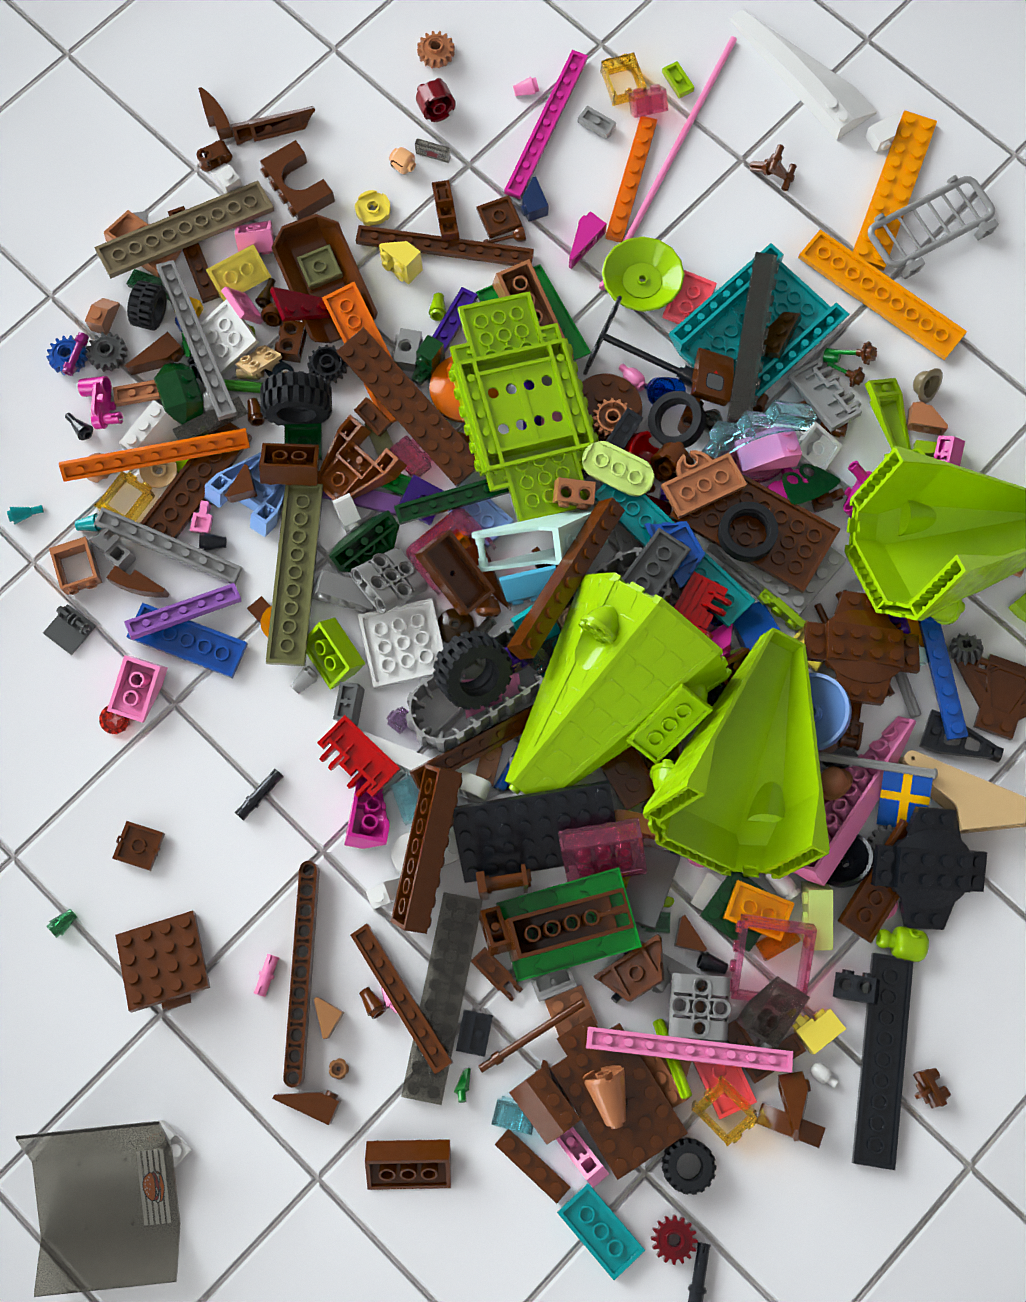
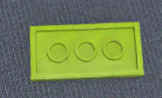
M681 683L626 738V741L655 764H658L713 711V708Z

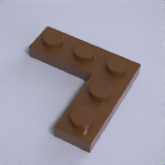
M739 1018L728 1024V1043L756 1047ZM792 1033L770 1047V1049L793 1051V1059L806 1052L796 1033ZM744 1068L754 1084L774 1072Z

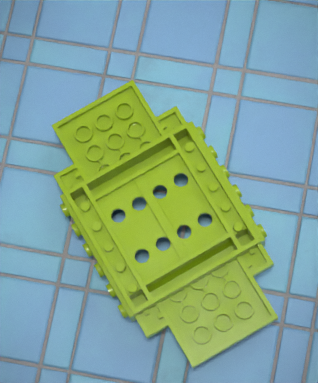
M530 291L459 306L458 313L467 343L450 346L454 364H452L449 371V378L455 385L454 396L460 403L459 414L461 418H464V431L466 436L469 435L470 438L469 449L471 454L475 456L474 467L476 472H479L480 477L486 476L490 492L509 489L518 522L576 510L577 506L570 505L568 508H564L553 503L554 482L559 477L584 480L581 471L584 470L582 464L583 453L589 445L599 440L597 433L594 432L592 427L593 418L588 413V400L583 396V383L577 375L578 366L572 358L573 349L571 344H568L567 338H562L558 323L545 326L539 325ZM544 376L551 378L552 384L550 386H545L542 383ZM525 381H532L534 388L527 390L524 387ZM509 384L514 385L516 393L509 394L506 391V386ZM491 388L496 389L498 397L491 398L488 395V390ZM559 412L562 415V420L559 422L554 421L552 413ZM536 416L543 417L544 425H536L534 418ZM519 420L525 421L526 429L519 430L516 422ZM505 424L509 428V432L501 434L498 430L499 425ZM561 489L562 496L568 498V491ZM580 491L581 499L586 500V493Z

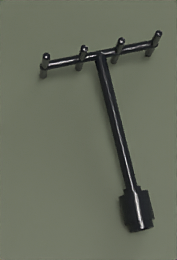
M618 296L590 354L583 374L587 375L604 340L676 374V377L679 378L678 382L692 388L693 382L691 380L694 368L685 365L684 368L676 367L606 334L622 300V297Z

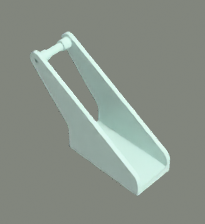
M590 507L587 510L576 509L472 532V538H475L478 547L479 569L482 572L537 564L559 565L595 507ZM537 530L552 531L554 548L488 563L484 546L486 537ZM608 539L606 540L603 546L609 544Z

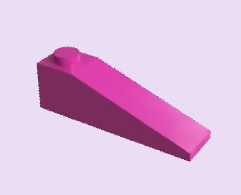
M365 777L355 786L344 842L345 846L360 849L386 845L390 826L382 793L383 788L374 798L367 791L359 798L355 795L357 790L367 781Z

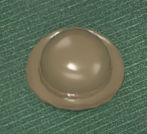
M935 368L930 371H922L915 377L913 390L918 395L920 402L928 403L936 395L943 379L941 369Z

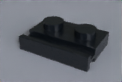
M464 1010L456 1051L485 1057L493 1015Z

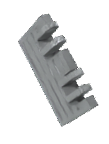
M817 359L789 374L788 380L828 430L832 432L861 416V402L858 400L847 406V403L853 400L855 395L852 392L844 395L845 390L838 383L840 377L837 374L825 379L826 376L831 374L833 369L831 366L822 369L823 363Z

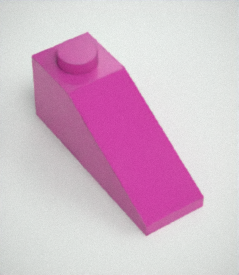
M591 211L586 216L583 215L578 222L577 232L569 257V268L571 269L606 233L607 223Z

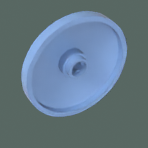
M809 673L819 751L832 746L844 735L851 720L852 709L849 696L841 684L827 675Z

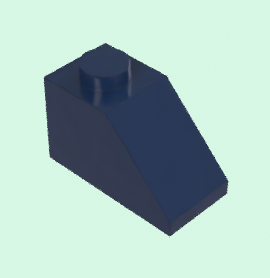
M536 176L532 178L522 197V205L520 206L522 215L527 217L528 222L548 216L549 205Z

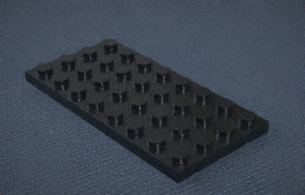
M609 780L460 805L454 808L453 829L464 883L477 881L476 872L484 871L485 876L495 877L519 873L523 864H525L526 869H530V872L622 856Z

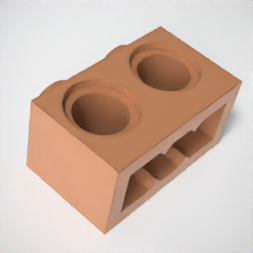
M559 477L554 482L553 503L558 504L559 507L568 508L572 505L577 506V509L587 510L594 505L596 482ZM561 489L568 491V498L562 496ZM580 491L586 493V500L581 499Z

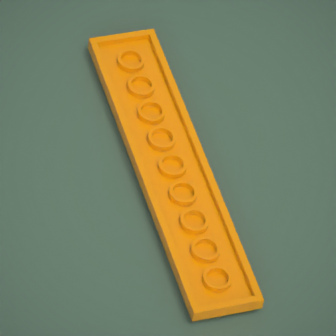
M905 110L900 119L853 249L855 254L884 271L886 263L869 240L868 228L875 222L874 218L877 215L883 213L886 217L908 205L937 123L936 120ZM898 219L886 224L895 239L901 225ZM882 226L875 230V235L890 256L894 242Z
M821 229L798 256L800 260L943 360L948 357L967 333L962 327Z

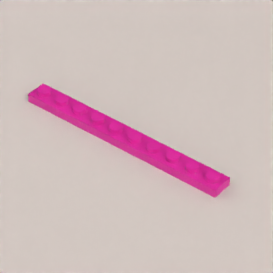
M575 50L571 51L504 189V194L521 200L588 60V55Z

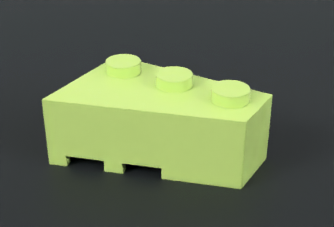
M801 881L802 924H804L802 943L805 944L809 951L833 950V889L828 884L822 886L810 881Z

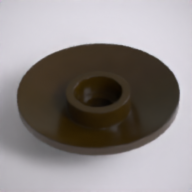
M455 608L444 611L437 620L441 639L447 643L452 641L451 638L455 635L459 637L462 632L467 631L470 634L471 631H474L472 616L470 614L460 616ZM458 622L459 625L458 627H453L452 623Z

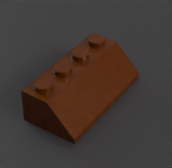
M450 1139L367 1141L365 1153L367 1190L451 1188Z

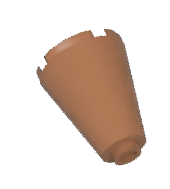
M619 1065L602 1067L601 1071L596 1074L594 1070L585 1074L583 1077L584 1084L605 1125L611 1126V1129L622 1127L626 1121L624 1068Z

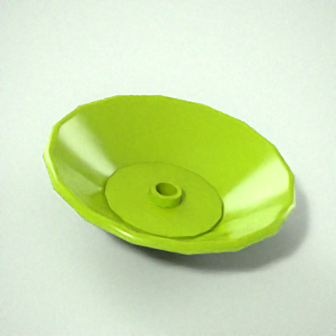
M644 236L630 238L614 246L605 258L602 269L604 287L612 299L616 301L617 297L621 296L620 305L627 309L641 312L658 310L671 303L681 291L685 276L682 260L672 247L659 239Z

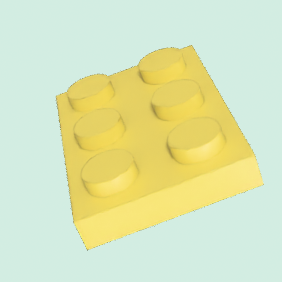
M254 244L206 269L223 302L226 300V297L221 292L224 287L245 292L271 278Z

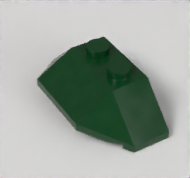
M183 363L164 364L154 377L164 411L180 423L184 429L200 428L203 426L204 401L193 369Z
M389 510L365 521L339 541L328 557L340 572L351 573L353 568L371 560L375 554H383L393 549L400 525Z

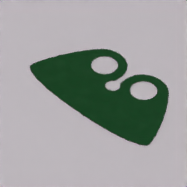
M803 464L799 468L800 474L808 479V483L803 482L802 477L794 472H786L782 476L785 493L790 503L794 505L808 502L829 492L841 481L828 471L811 464ZM809 467L813 469L815 474L808 476L804 473L803 469ZM793 475L797 477L798 483H790L787 480V476Z

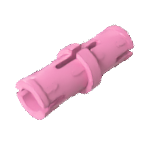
M267 954L263 969L258 974L260 977L254 991L255 994L266 997L270 982L275 977L273 974L279 957Z

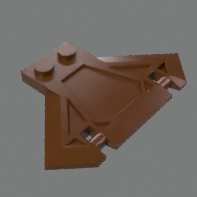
M990 654L988 659L981 655L980 660H976L974 664L968 662L966 666L962 661L957 664L956 659H954L959 672L979 707L973 727L1012 740L1018 721L1026 717V666ZM979 664L986 666L985 669L980 668Z

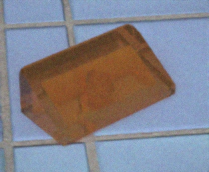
M787 924L780 942L770 937H765L756 942L755 945L764 961H768L799 943L801 939L791 925Z

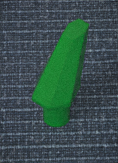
M181 333L183 340L181 345L187 358L191 357L192 354L184 334Z
M470 1068L462 1071L454 1093L458 1094L459 1103L466 1102V1092L469 1091Z

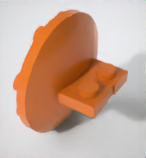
M451 356L442 361L434 370L429 385L430 397L435 408L444 417L455 422L465 423L464 418H461L459 414V400H456L454 396V382H451L449 378V371L452 364H454ZM491 388L488 390V395L491 398H497L498 391Z

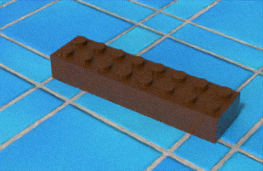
M425 764L390 921L404 931L427 934L432 922V908L436 904L435 894L440 885V872L445 863L444 853L449 845L448 835L454 822L453 812L454 808L457 807V794L462 785V773Z

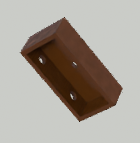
M451 529L441 532L414 554L460 616L468 615L496 591Z

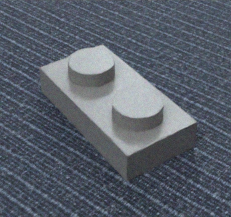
M588 105L578 117V123L605 139L608 138L616 127L615 121Z

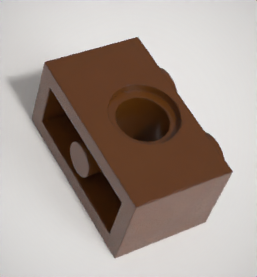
M500 906L480 910L479 921L490 956L510 951L511 941Z

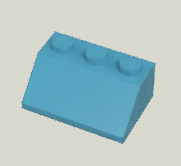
M552 565L499 577L506 601L509 604L512 603L513 606L524 604V600L531 599V602L536 601L557 566Z

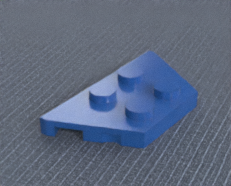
M687 521L644 524L651 538L658 528H661L691 549L673 574L679 589L683 588L705 557V552Z

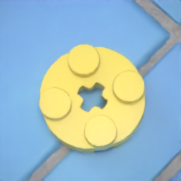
M369 190L363 192L358 197V201L355 203V211L358 219L365 226L378 225L390 218V201L385 194ZM373 205L374 207H377V208H376V210H373V211H372V210H369V209H370V206Z

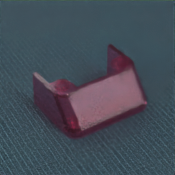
M455 508L413 542L406 550L407 558L437 595H440L441 592L426 575L427 571L414 554L443 531L451 529L454 535L460 531L464 536H472V532L483 530L476 520L463 508ZM485 538L487 543L495 550L497 547L491 538Z

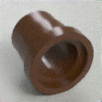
M762 394L748 407L749 411L756 415H762L769 400L768 395Z

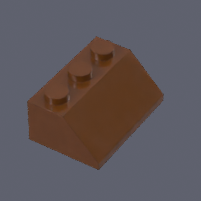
M540 1067L509 1092L547 1145L581 1120L543 1067Z

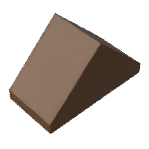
M317 997L314 998L322 1037L323 1039H328L344 1012Z

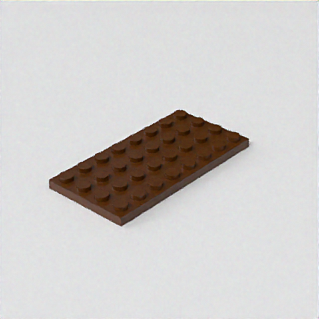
M743 474L742 476L747 483L746 488L678 519L674 510L669 516L671 520L675 522L687 521L694 533L721 547L718 539V528L723 515L730 507L741 502H755L765 506L773 513L777 520L778 537L773 548L764 558L748 563L802 594L840 531L839 527L797 504H791L787 498ZM740 516L730 524L731 538L741 547L755 548L766 540V529L762 522L755 517Z

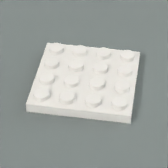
M432 598L408 603L401 607L396 606L385 613L372 611L358 615L374 689L433 676L435 670L433 668L434 661L438 660L436 656L439 651L443 650V643Z

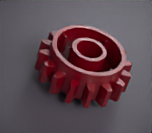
M673 1214L672 1219L664 1216L665 1221L661 1222L658 1220V1228H652L655 1232V1236L650 1237L651 1240L655 1241L652 1248L653 1250L659 1249L656 1255L658 1258L664 1255L663 1261L665 1263L671 1259L672 1264L675 1265L676 1260L679 1259L683 1264L685 1256L691 1259L690 1251L696 1252L692 1245L693 1243H698V1240L692 1236L697 1232L696 1230L689 1229L692 1226L690 1222L684 1224V1217L677 1220L675 1214ZM672 1234L679 1235V1242L676 1245L669 1244V1237Z

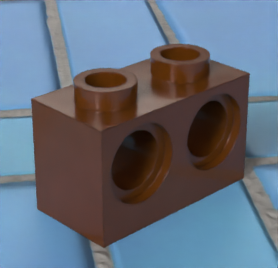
M284 321L283 325L279 327L280 338L279 342L275 343V351L281 354V360L300 363L307 337L306 328L303 322ZM288 347H291V348H292V349L289 350V351H286V350H285V349L288 348Z

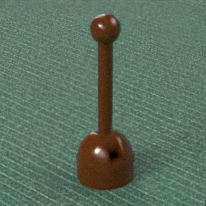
M522 226L516 228L512 235L492 240L485 239L483 242L495 243L512 238L522 242L526 241V236Z

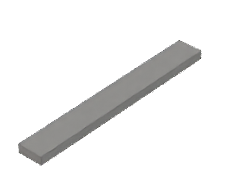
M103 507L94 522V525L99 528L108 529L111 533L231 584H236L243 569L239 565Z

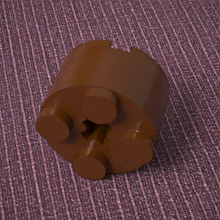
M681 442L665 443L650 459L654 477L661 482L663 480L667 482L677 477L676 465L683 454L686 456L687 464H695L693 458L690 457V454Z

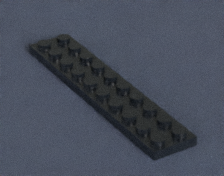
M871 953L870 973L875 974V978L880 980L878 1005L867 1003L852 1154L853 1164L895 1170L914 963V961L899 959L892 955ZM871 983L868 985V993L872 989Z

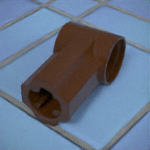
M695 398L703 407L704 402L701 399ZM687 405L677 427L680 434L685 433L693 421L692 409Z

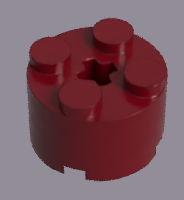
M441 78L420 84L417 87L416 102L426 120L439 122L450 116L449 112L451 110L454 111L456 106L455 99L447 84Z

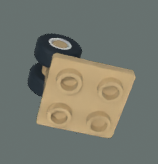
M266 345L257 347L254 352L241 357L240 361L236 362L238 368L251 376L258 374L262 370H265L269 377L280 372H294L291 365L281 360L282 356L280 353Z

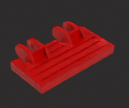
M694 571L674 608L712 640L714 635L706 630L714 615L707 612V610L722 617L726 615L723 609L711 604L712 600L714 599L729 607L732 602L725 598L728 591L727 588Z
M346 715L317 742L323 750L331 744L319 758L321 762L328 760L336 750L340 753L329 764L328 768L331 771L338 765L351 777L357 770L359 771L347 784L349 789L355 787L363 777L367 779L355 794L358 798L366 791L374 798L401 770Z

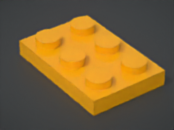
M737 880L723 919L780 942L795 903Z

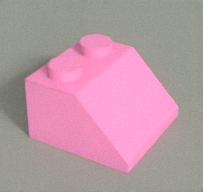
M271 220L237 226L235 229V239L238 252L254 244L258 253L263 255L272 253L271 247L274 243Z

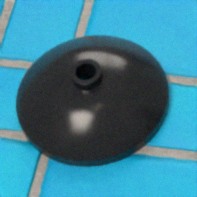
M859 834L856 836L826 884L833 887L846 888L860 883L868 876L873 867L874 854L870 844L863 836ZM849 863V866L843 867L844 864Z

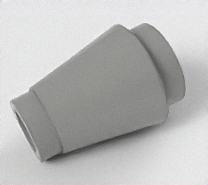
M307 666L301 670L291 687L299 694L315 683L319 675L310 666Z

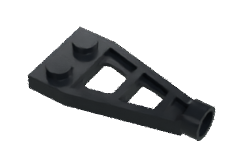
M933 709L930 711L919 747L940 754L983 758L997 763L1001 760L1004 748L995 745L967 726L968 737L980 743L979 751L965 748L967 738H962L960 744L956 746L945 744L943 741L945 730L941 713Z

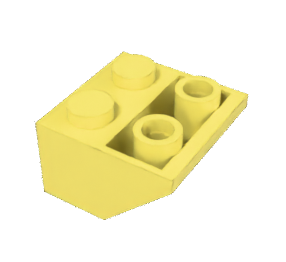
M390 242L379 245L382 266L387 271H392L400 281L410 284L423 270L421 252L409 242Z

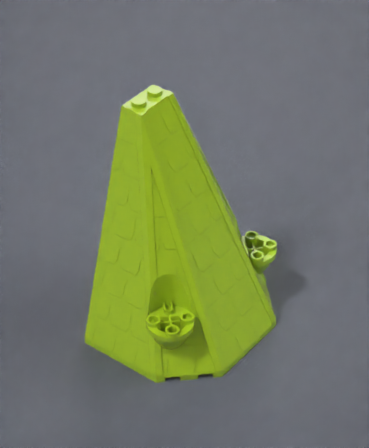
M895 446L850 498V506H853L852 518H848L847 532L850 533L849 545H845L844 552L876 613L889 614L917 621L932 617L939 624L950 625L965 610V604L962 602L963 598L976 594L1026 568L1025 487Z
M615 572L585 574L575 593L505 779V782L510 785L508 788L517 795L519 793L524 795L575 785L629 748L631 744L626 741V738L681 683L707 702L708 692L727 680L732 673L731 669L726 668L728 665L726 658L720 657L723 653L722 649L662 597L656 594L654 597L648 593L644 594L645 588L634 582L626 583L621 579V575Z
M771 628L759 637L712 706L713 711L703 719L686 744L677 762L674 764L670 759H663L662 763L653 765L650 770V778L652 779L655 792L645 805L643 816L649 820L648 827L651 833H655L656 844L726 876H731L733 871L743 872L744 877L759 878V874L764 873L771 874L772 879H781L828 855L830 850L806 645L778 629Z

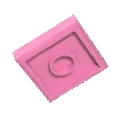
M224 287L221 290L239 318L257 324L263 322L260 312L246 293L229 287Z

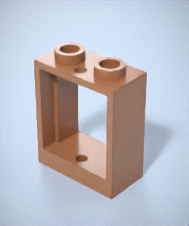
M86 536L49 548L60 589L66 595H74L79 590L85 588L92 589L97 587V584L102 583L91 542ZM86 551L93 576L68 584L61 559Z

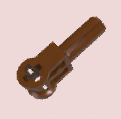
M851 703V720L846 732L838 740V747L846 746L854 748L855 751L859 750L864 726L863 722H859L862 704Z

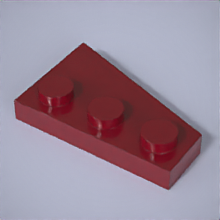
M272 286L270 292L283 322L331 318L322 297Z

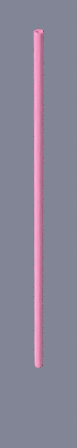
M732 36L726 45L623 241L633 238L731 53L737 41L736 37ZM603 279L599 285L601 290H605Z

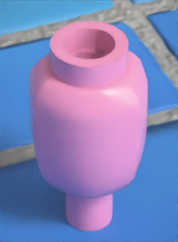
M625 364L619 366V370L623 373V378L628 380L636 390L641 392L645 389L647 384L645 383L644 375L633 367L628 368Z

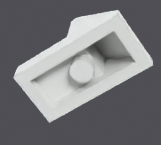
M400 878L385 881L382 885L366 890L372 910L395 902Z

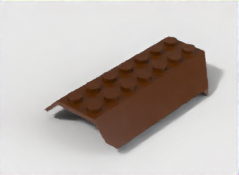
M313 214L281 227L271 248L289 290L324 297L355 282L373 320L376 319L378 312L346 242L339 222ZM330 244L343 277L310 290L297 257ZM332 318L302 320L309 338L314 342L331 344L342 339Z

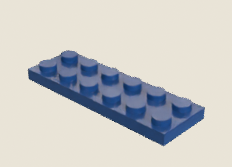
M142 602L136 617L158 610V608ZM190 620L133 640L232 679L248 646V643Z

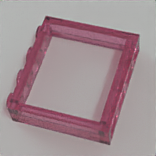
M741 914L740 920H737L735 927L738 937L737 940L733 941L732 947L735 956L734 959L730 960L729 971L732 972L730 979L731 999L805 1009L817 934L815 925ZM748 927L804 934L794 997L739 989Z

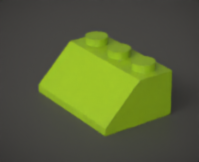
M336 618L318 622L308 634L306 654L330 690L340 685V682H344L354 676L366 664Z

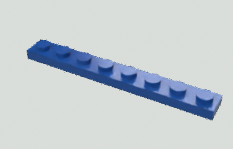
M928 617L918 621L946 738L947 741L967 738L968 732L942 627L932 617Z

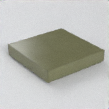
M330 244L297 257L310 290L343 277Z

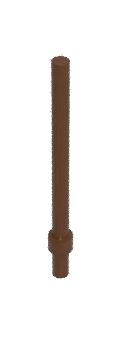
M582 999L578 1000L502 1051L493 1053L491 1058L478 1065L480 1071L483 1073L495 1064L498 1066L504 1062L506 1057L586 1006Z

